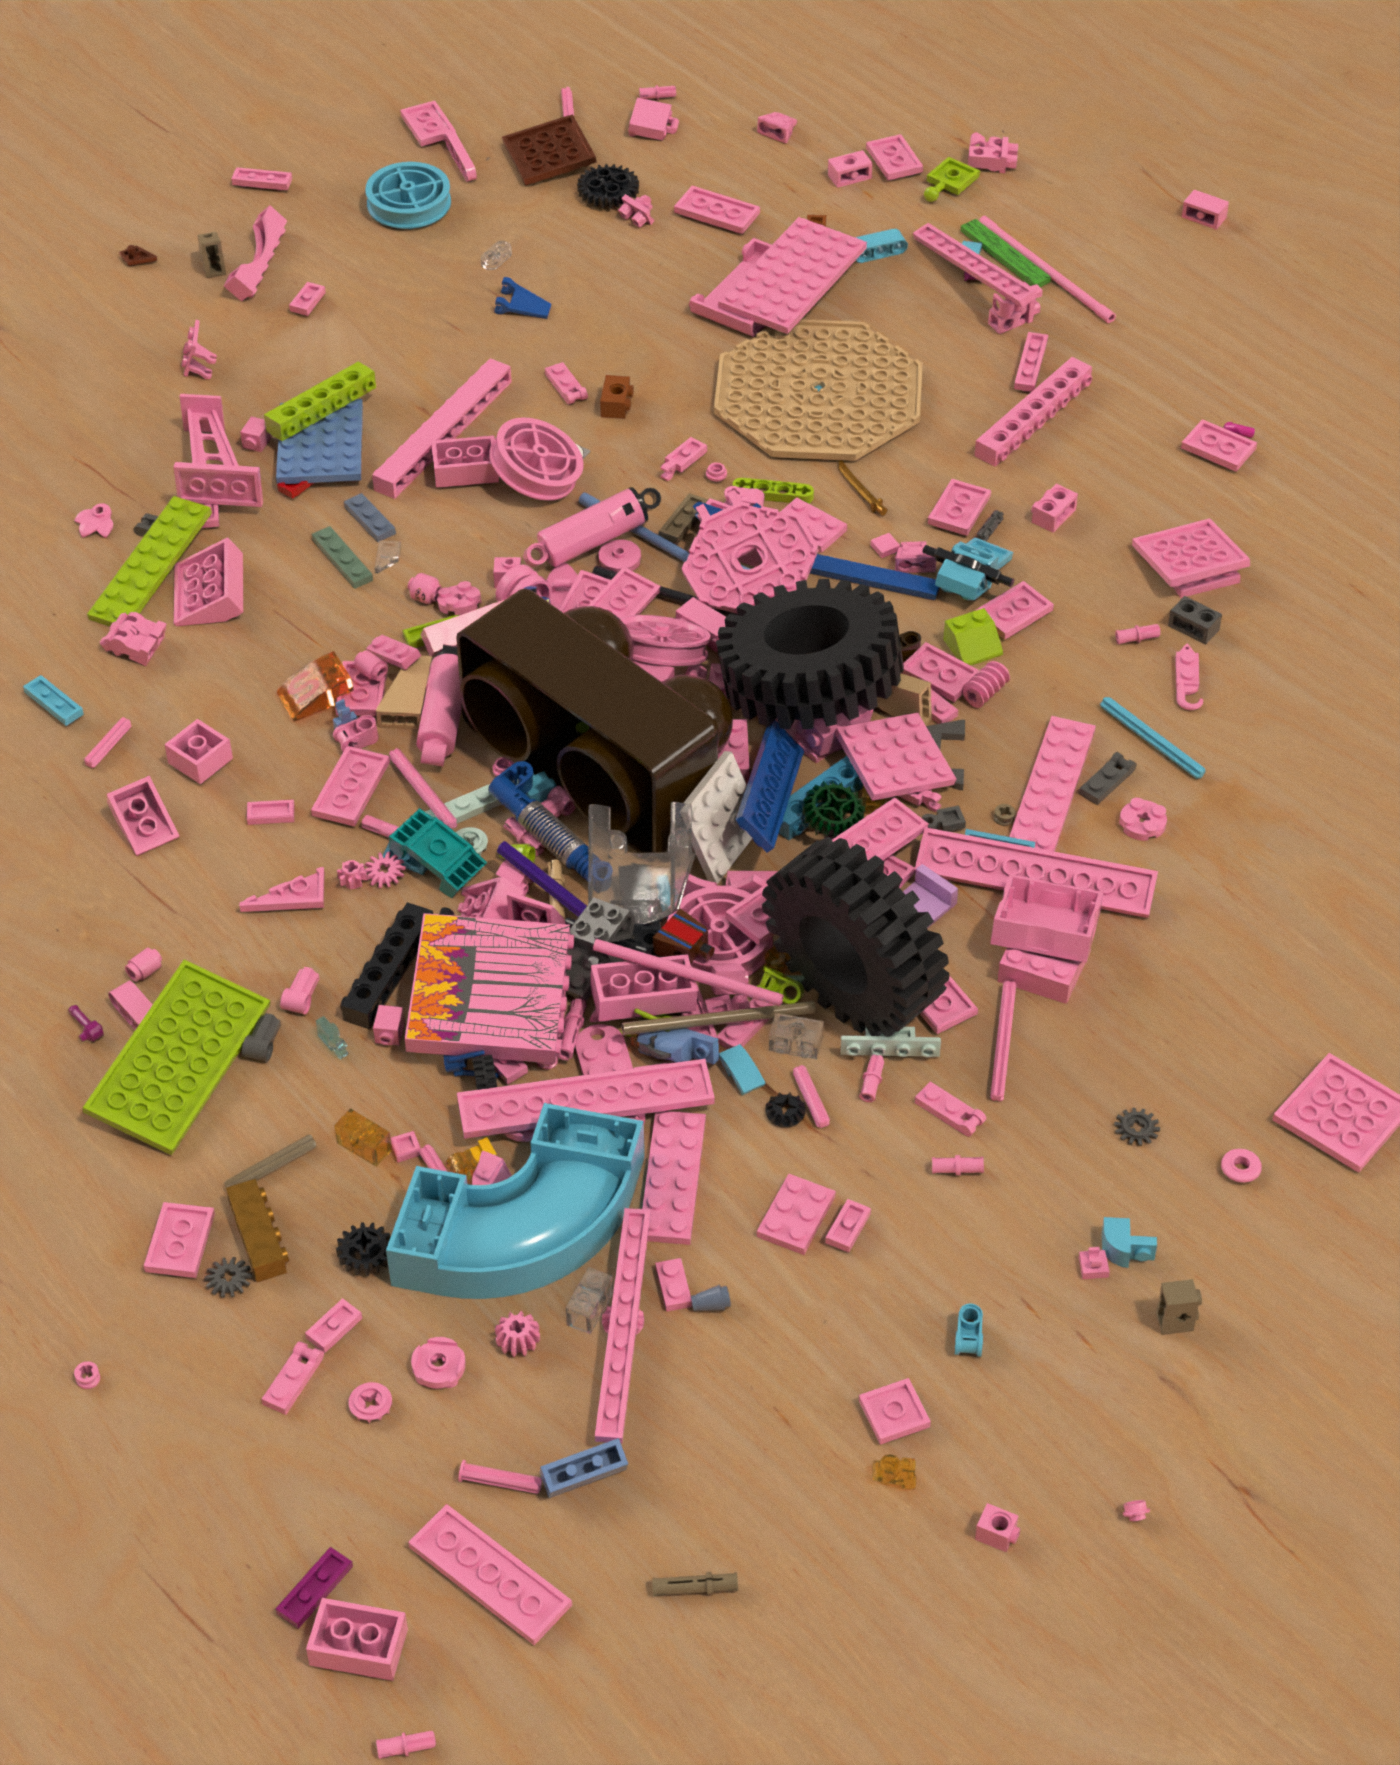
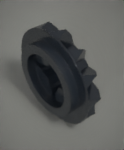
M779 1092L776 1097L771 1096L769 1102L766 1103V1116L777 1126L791 1127L797 1125L805 1117V1102L801 1101L800 1096H792L791 1092L787 1095H782ZM788 1104L789 1109L783 1114L782 1108Z

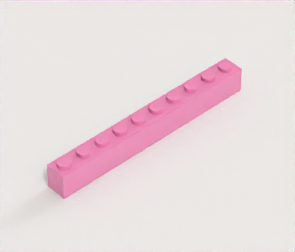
M491 358L482 365L391 457L387 458L379 469L374 471L372 474L374 491L396 499L433 461L432 441L455 439L512 382L511 366Z

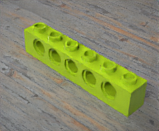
M358 361L265 413L266 432L280 441L295 435L376 388L375 371Z

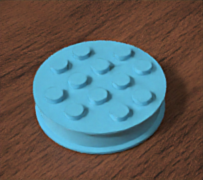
M400 162L385 166L368 179L365 187L369 214L379 223L393 228L412 229L430 225L440 220L451 206L448 177L437 167L426 163Z

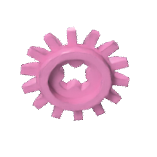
M380 852L378 853L379 859L373 856L370 857L374 863H365V866L370 867L365 869L369 873L367 880L372 878L370 883L372 886L376 882L379 883L378 888H382L383 884L391 887L390 883L393 881L397 884L399 882L397 876L404 877L400 870H406L405 866L400 865L404 863V860H396L398 858L396 855L390 858V852L386 853L385 858H383ZM380 866L390 867L388 872L384 873L383 871L378 872L381 870Z

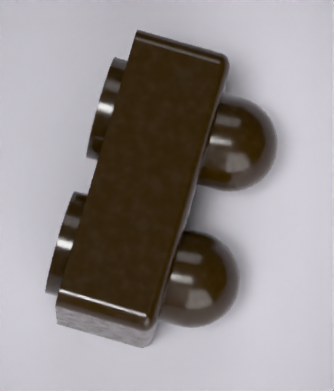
M530 589L518 590L457 633L462 715L467 725L479 734L492 750L510 761L529 763L533 767L534 775L544 771L549 779L552 778L556 786H561L565 789L572 803L588 821L602 831L615 835L648 860L656 859L687 835L677 811L718 760V755L727 745L732 733L733 715L731 706L725 694L718 686L706 678L696 675H677L661 682L633 662L634 648L630 632L622 620L614 613L596 606L575 607L563 613ZM584 722L589 726V730L585 733H580L575 727L577 723Z

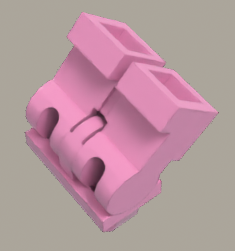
M131 612L128 615L122 613L116 622L111 624L109 627L110 631L101 639L100 644L107 652L113 651L116 656L127 654L129 659L146 666L163 641L167 624L159 620L157 623H154L136 612Z

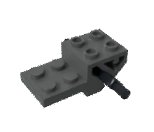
M593 897L577 920L569 917L565 919V924L570 925V934L574 935V947L568 952V955H572L571 970H566V976H569L567 995L587 1002L592 995L590 987L591 965L624 961L617 957L593 951L596 939L651 955L652 949L650 947L644 946L642 942L632 939L635 918L630 910Z

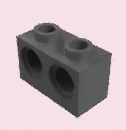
M1184 596L1170 610L1168 626L1206 645L1220 630L1222 614Z

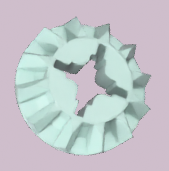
M467 827L456 831L468 843H473L474 850L480 856L482 851L487 850L488 839L482 830Z

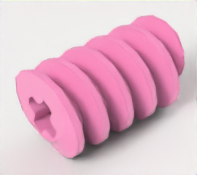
M997 661L988 662L985 667L981 668L974 677L964 684L962 691L966 701L975 708H981L989 698H992L1000 688L1004 687L1005 683L1010 681L1007 668Z

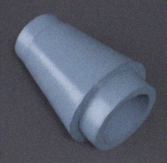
M720 1284L691 1296L694 1311L725 1310L726 1307H731L728 1287H721Z

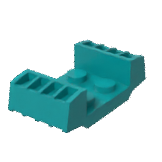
M420 808L389 836V849L400 859L410 854L441 879L439 890L450 898H453L487 864V861L474 850L470 843L437 817L430 816Z

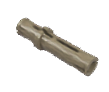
M706 1572V1575L652 1578L653 1597L706 1592L707 1595H713V1592L738 1591L737 1572L713 1575L712 1572Z

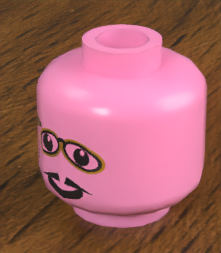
M419 573L414 578L412 577L408 583L411 598L424 604L436 602L438 590L442 588L437 578L424 573Z

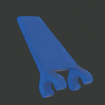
M503 277L502 285L506 286H502L501 293L505 295L513 293L511 303L503 297H497L494 313L514 312L544 319L548 318L551 303L518 285L511 278Z

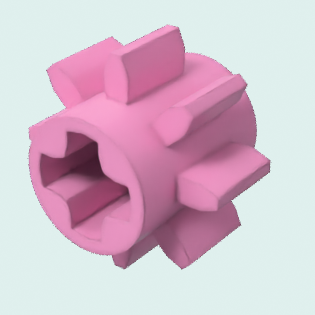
M355 860L343 862L342 869L337 870L340 885H345L351 890L362 887V880H367L364 864H359Z

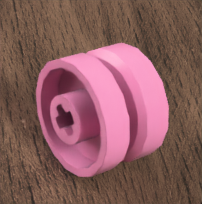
M524 564L517 565L501 578L495 592L496 600L498 602L505 600L526 586H536L539 596L551 599L552 587L548 581L539 576L530 566Z

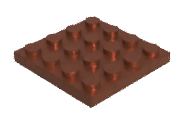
M573 114L502 136L503 143L525 186L597 163L596 156Z

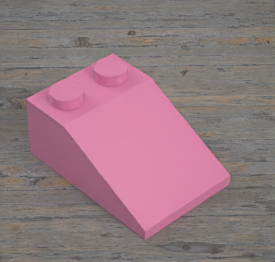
M150 776L107 794V804L136 856L180 838Z
M512 892L507 893L509 920L565 924L564 918L554 906Z

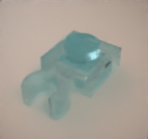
M324 1016L316 1020L318 1037L331 1051H334L339 1059L349 1055L345 1049L348 1047L346 1042L339 1037L338 1027L333 1022L330 1023Z

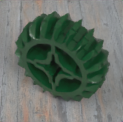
M832 780L829 785L824 781L820 786L815 784L812 790L807 792L802 803L801 812L804 816V823H809V830L815 829L816 835L821 833L824 838L831 836L834 839L864 819L865 806L862 805L863 799L858 798V791L851 792V786L845 788L842 782L839 785H835ZM823 801L824 804L817 808L816 805ZM850 813V817L844 820L843 817Z

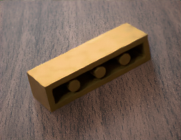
M256 1179L226 1187L229 1205L256 1282L286 1274L285 1263L289 1262L288 1253L285 1247L280 1248L279 1242H282L278 1226L274 1228L272 1226V1222H275L271 1207L266 1208L265 1202H268L264 1187L259 1188Z

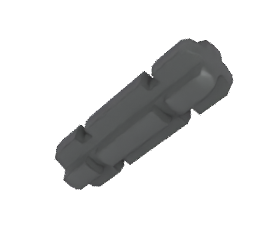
M993 511L982 528L977 532L976 538L987 541L989 536L993 534L1002 522L1003 512Z

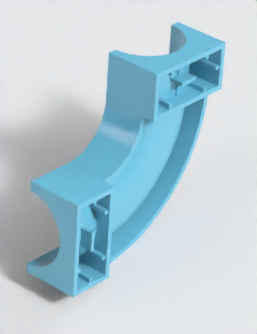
M544 1103L531 1140L530 1157L525 1165L508 1179L489 1185L467 1184L466 1175L416 1166L386 1249L391 1286L454 1298L488 1299L529 1292L560 1280L579 1269L609 1242L623 1221L624 1209L629 1208L645 1159L644 1121Z

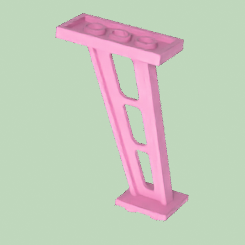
M180 394L184 431L190 432L192 463L175 462L174 464L177 497L203 504L262 507L263 495L260 467L238 465L225 434L221 396ZM201 432H212V434H203ZM203 440L215 441L219 454L205 453ZM219 460L223 465L206 464V461Z

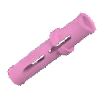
M582 999L572 1000L570 1011L565 1016V1028L561 1038V1054H557L562 1060L567 1061L573 1057L579 1029L584 1024L583 1015L587 1005Z

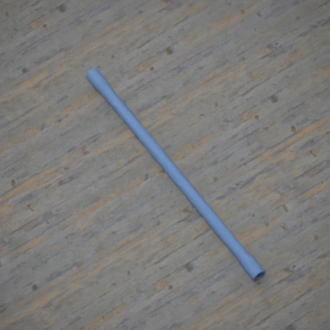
M586 492L582 493L579 497V503L587 508L601 502ZM642 525L630 530L632 533L681 561H687L689 552Z

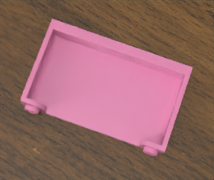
M756 238L745 244L742 249L743 261L705 299L699 293L693 296L689 302L690 311L752 337L756 336L765 325L718 308V301L771 247V244Z

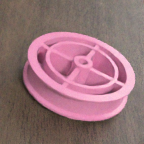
M515 418L507 421L499 429L497 437L490 447V461L499 477L514 490L531 498L558 500L566 497L573 490L576 481L583 471V458L573 440L557 427L538 419Z
M728 886L706 887L689 893L675 904L668 916V920L679 908L684 910L707 927L708 944L715 948L710 960L698 956L690 964L691 967L711 973V964L740 963L744 970L748 972V976H750L766 963L772 951L773 936L761 945H758L725 918L726 911L751 895L749 892Z

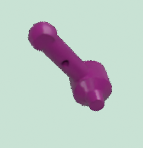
M77 1005L69 1007V1014L83 1027V1032L79 1035V1039L82 1042L86 1040L94 1042L104 1036L101 1024L96 1020L91 1022Z

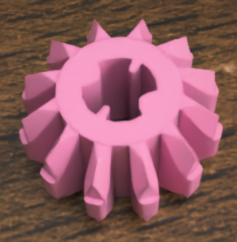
M522 1311L515 1316L510 1312L508 1318H500V1324L496 1325L495 1338L496 1344L501 1346L504 1354L511 1351L513 1357L516 1356L517 1352H521L526 1356L527 1349L535 1350L536 1343H539L540 1333L539 1324L533 1320L531 1314L524 1317Z

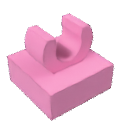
M1099 1247L1088 1248V1251L1079 1252L1078 1259L1082 1279L1109 1277L1110 1271L1105 1250H1100Z

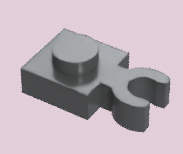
M959 805L938 809L936 815L925 814L922 816L924 821L931 823L928 824V828L931 829L941 828L942 831L949 832L966 827V821Z

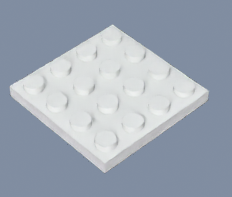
M729 751L723 752L677 811L708 881L716 882L717 884L752 839L746 831L739 827L736 821L747 785L733 753Z

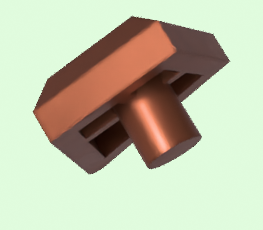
M129 245L127 249L119 252V255L128 266L157 261L156 255L137 245Z

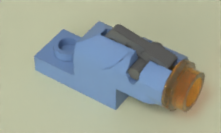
M686 1028L673 1029L669 1032L656 1031L631 1035V1046L635 1047L639 1053L653 1058L665 1059L675 1063L690 1061L692 1058L698 1060L705 1059L706 1062L715 1064L719 1060L718 1038Z

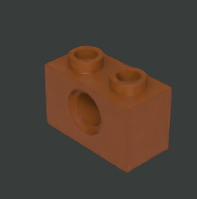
M605 376L600 399L601 417L625 419L626 412L631 409L630 397L633 398L634 385H630V376Z

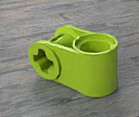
M764 966V975L760 984L756 985L757 987L783 994L782 1002L792 1004L802 999L804 987L801 983L773 968ZM790 985L794 986L797 990L795 999L789 998L786 994V988Z

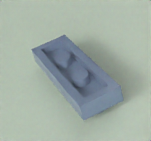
M362 493L344 501V508L377 542L396 534L395 527Z

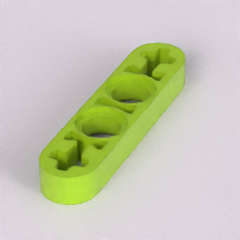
M737 478L732 483V486L740 488L767 489V491H762L765 501L791 503L794 499L799 498L809 504L814 499V488L809 484L753 478ZM785 490L788 491V493L782 494L779 493V491Z

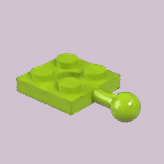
M948 157L927 174V182L934 184L935 187L926 188L924 198L928 202H934L938 199L939 192L943 189L959 195L980 177V170Z

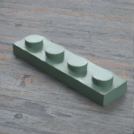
M331 526L311 534L312 541L354 589L373 581V574Z

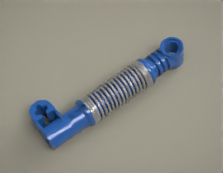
M523 761L514 763L490 783L488 787L489 793L516 816V821L544 845L550 853H553L563 865L569 869L576 870L589 883V888L594 893L604 894L609 892L613 880L612 867L608 863L600 862L589 852V847L585 842L570 831L553 813H550L543 804L526 795L533 787V767L529 763Z

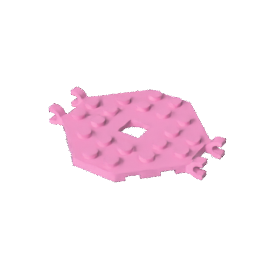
M732 490L727 493L730 499L728 501L730 507L710 516L704 504L696 507L697 516L701 522L700 530L697 537L693 540L687 561L682 566V573L700 602L711 608L737 613V606L743 602L755 606L753 596L763 592L770 598L774 597L773 587L784 585L788 592L797 590L796 582L807 581L819 549L799 514L790 513L789 515L780 513L777 509L750 506L749 503L741 502L736 491ZM756 550L763 563L750 570L743 569L737 558Z

